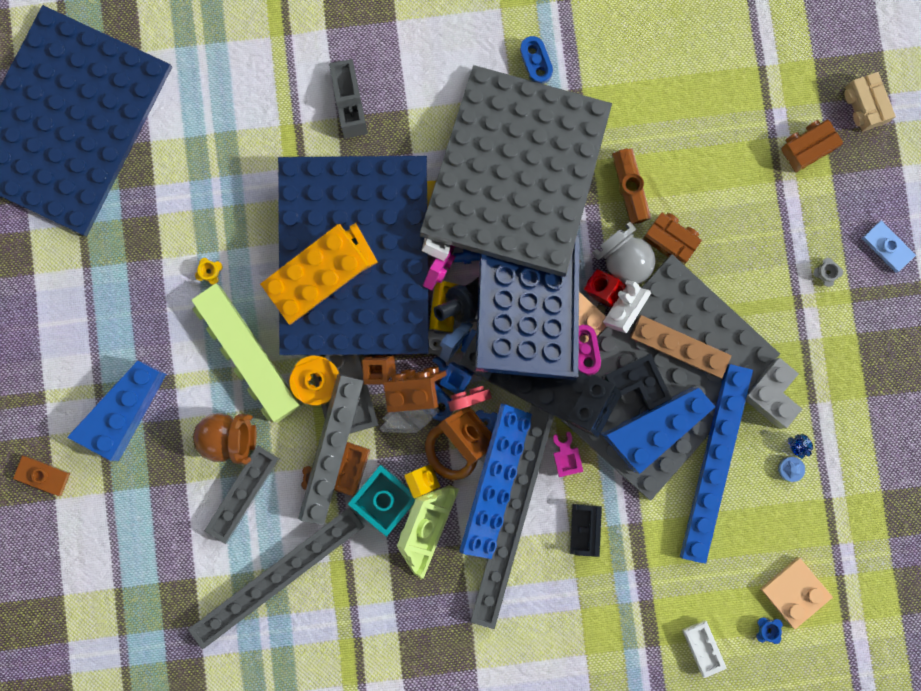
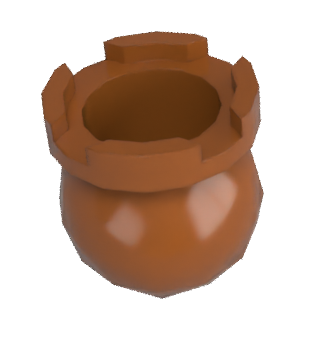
M222 413L207 415L195 426L192 437L194 448L202 458L213 462H224L231 459L235 464H248L251 461V458L248 457L250 450H255L257 439L256 425H251L250 422L253 417L249 414H238L234 418Z

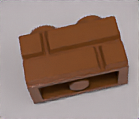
M827 119L822 123L816 120L806 127L807 132L802 135L796 132L785 139L786 144L781 148V151L789 161L794 172L801 171L838 149L843 144L842 139L835 132V128L830 120Z
M661 212L643 237V240L667 257L673 254L685 265L702 242V239L698 237L699 233L695 229L681 226L678 223L679 219L673 214Z

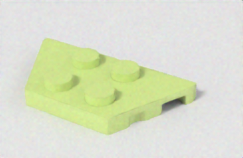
M451 485L416 498L410 509L405 527L400 533L397 547L413 574L423 579L459 491L458 488Z

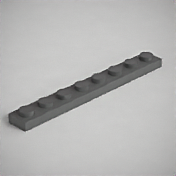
M349 507L190 627L188 631L203 650L365 526L352 508Z

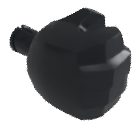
M479 277L465 286L455 285L448 289L445 303L434 307L433 311L437 320L443 321L453 316L455 320L461 323L477 322Z

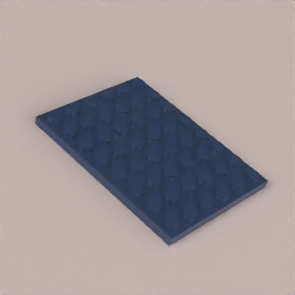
M42 5L0 85V197L87 237L173 68L172 65Z
M427 156L278 157L279 269L338 224H341L343 229L347 231L350 229L349 226L356 223L378 261L377 264L359 273L293 324L289 325L279 311V355L429 354L428 288L423 286L428 275V253L422 251L424 238L420 237V231L427 212ZM356 238L351 239L355 245L359 244Z

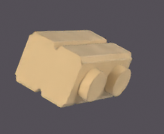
M879 72L855 79L845 87V99L848 104H852L854 122L857 126L861 127L862 132L887 124L896 117Z

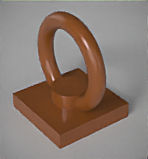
M470 406L465 407L444 419L428 433L425 441L427 460L431 467L442 477L450 480L464 479L474 471L478 460L487 454L492 433ZM445 433L466 459L467 463L462 469H448L438 460L435 453V442L439 435Z

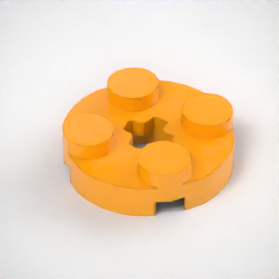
M308 356L298 361L289 380L294 396L308 405L319 406L328 403L331 400L337 374H339L337 367L328 359L320 356ZM313 374L322 378V381L319 382L320 386L317 388L314 385H309L308 382L312 379L311 375Z

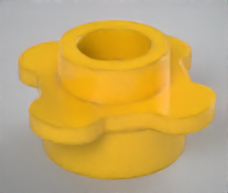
M202 258L199 261L195 277L198 281L205 280L214 285L219 282L218 275L223 266L219 261L212 262L207 258Z

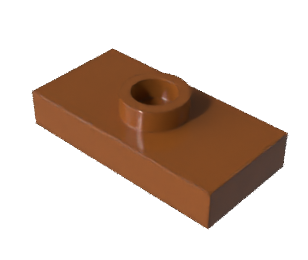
M347 442L334 488L335 491L352 497L356 495L371 449Z
M22 456L13 479L56 496H62L71 473L31 457Z

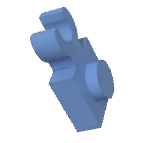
M461 323L459 328H456L451 335L446 334L440 344L442 347L441 359L448 363L461 347L464 337L470 334L469 330L473 327V324Z

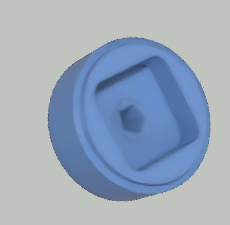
M787 457L780 462L778 471L784 480L796 482L803 478L805 465L799 458Z

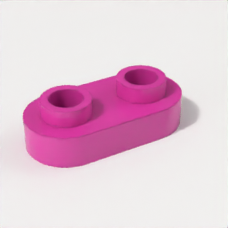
M579 325V339L581 336L586 335L589 337V340L586 343H582L579 340L578 371L589 376L597 373L601 367L596 332L591 326ZM585 360H592L593 365L586 367L584 365Z

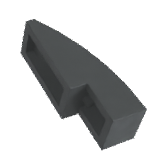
M353 59L329 63L344 139L368 134Z

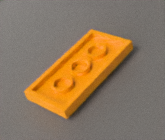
M338 224L260 283V285L290 325L370 265L341 224Z

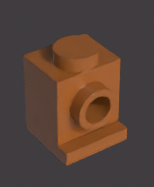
M371 354L362 360L364 385H383L384 382L389 380L391 375L396 374L395 354Z

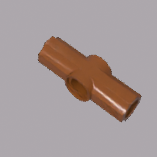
M626 148L612 153L620 185L619 192L623 197L629 222L638 224L650 220L651 214L643 188L644 180L639 174L633 148ZM634 182L637 190L629 191L626 188V183Z

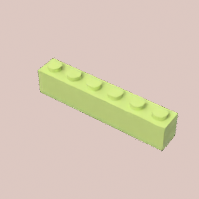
M215 283L192 299L195 305L192 308L194 313L200 320L205 319L209 325L206 328L207 332L213 340H219L222 345L219 348L227 360L232 359L236 365L233 368L234 372L241 381L243 379L246 380L250 386L247 388V391L255 401L259 399L263 405L261 412L268 421L273 420V422L278 423L302 407L221 286Z

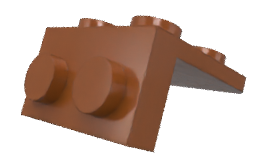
M429 367L421 372H416L415 369L401 371L400 374L391 375L392 379L383 383L387 412L435 409L438 407L435 381L447 376L446 370L439 371L438 367Z

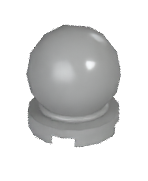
M629 222L625 225L628 229L624 232L622 229L617 231L600 245L603 249L601 252L598 249L592 252L597 260H600L602 257L606 259V266L610 275L620 279L624 285H626V280L634 281L637 284L646 281L653 273L655 266V254L651 246L643 239L633 237L634 234L632 233L636 228Z

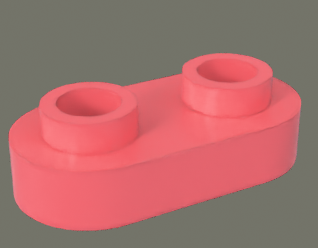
M484 386L470 389V395H466L465 391L451 395L452 400L448 401L450 411L492 399L490 389L484 390Z

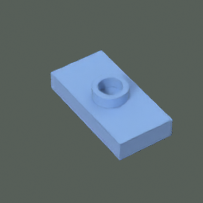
M882 220L861 238L895 273L899 272L916 256Z

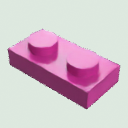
M450 245L449 254L444 261L436 258L428 272L424 287L433 290L437 282L442 283L447 273L445 268L450 269L456 256L452 255L455 246Z

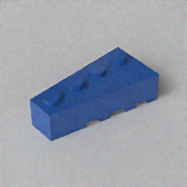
M137 360L67 438L110 461H119L167 374L145 362Z
M691 387L673 396L671 400L651 410H646L642 414L601 433V435L630 469L640 474L712 411L715 406L700 388Z

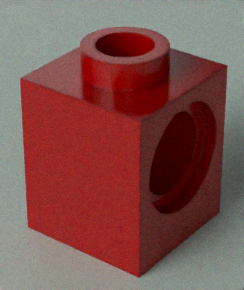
M596 269L594 274L588 279L584 290L593 300L612 308L619 298L618 293L623 291L626 286L620 279Z

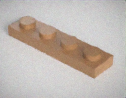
M642 315L638 317L630 339L717 378L723 377L732 356Z

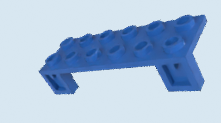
M506 404L500 405L459 550L462 554L492 559L497 547L499 531L503 525L506 506L510 500L513 481L517 475L520 456L524 450L527 431L531 425V413Z

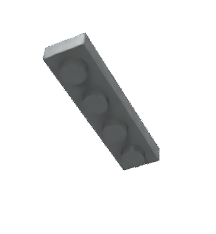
M257 445L252 453L251 461L244 466L204 530L224 544H227L280 459Z

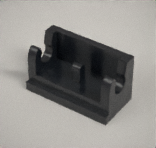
M572 504L570 554L600 557L602 506Z

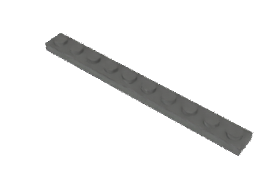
M532 404L529 413L532 414L531 425L527 431L524 450L520 456L517 475L510 492V500L504 513L503 525L497 538V547L492 559H487L470 623L495 629L554 418L552 414Z

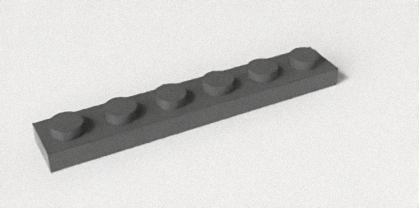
M337 374L298 517L303 522L325 524L363 385V380Z

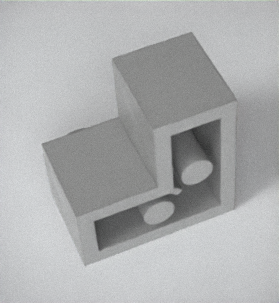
M781 358L774 359L748 390L746 402L777 428H788L802 411V408L783 392L799 373Z

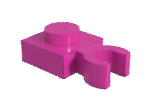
M566 432L567 440L565 443L559 442L557 434L553 435V442L560 450V452L553 453L558 477L583 472L578 448H570L572 442L570 432Z

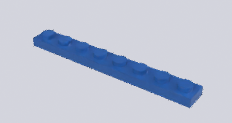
M728 364L723 375L680 553L682 559L704 564L707 562L753 373L752 369Z

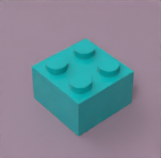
M380 465L348 505L387 537L413 506L415 499L405 483L386 467Z

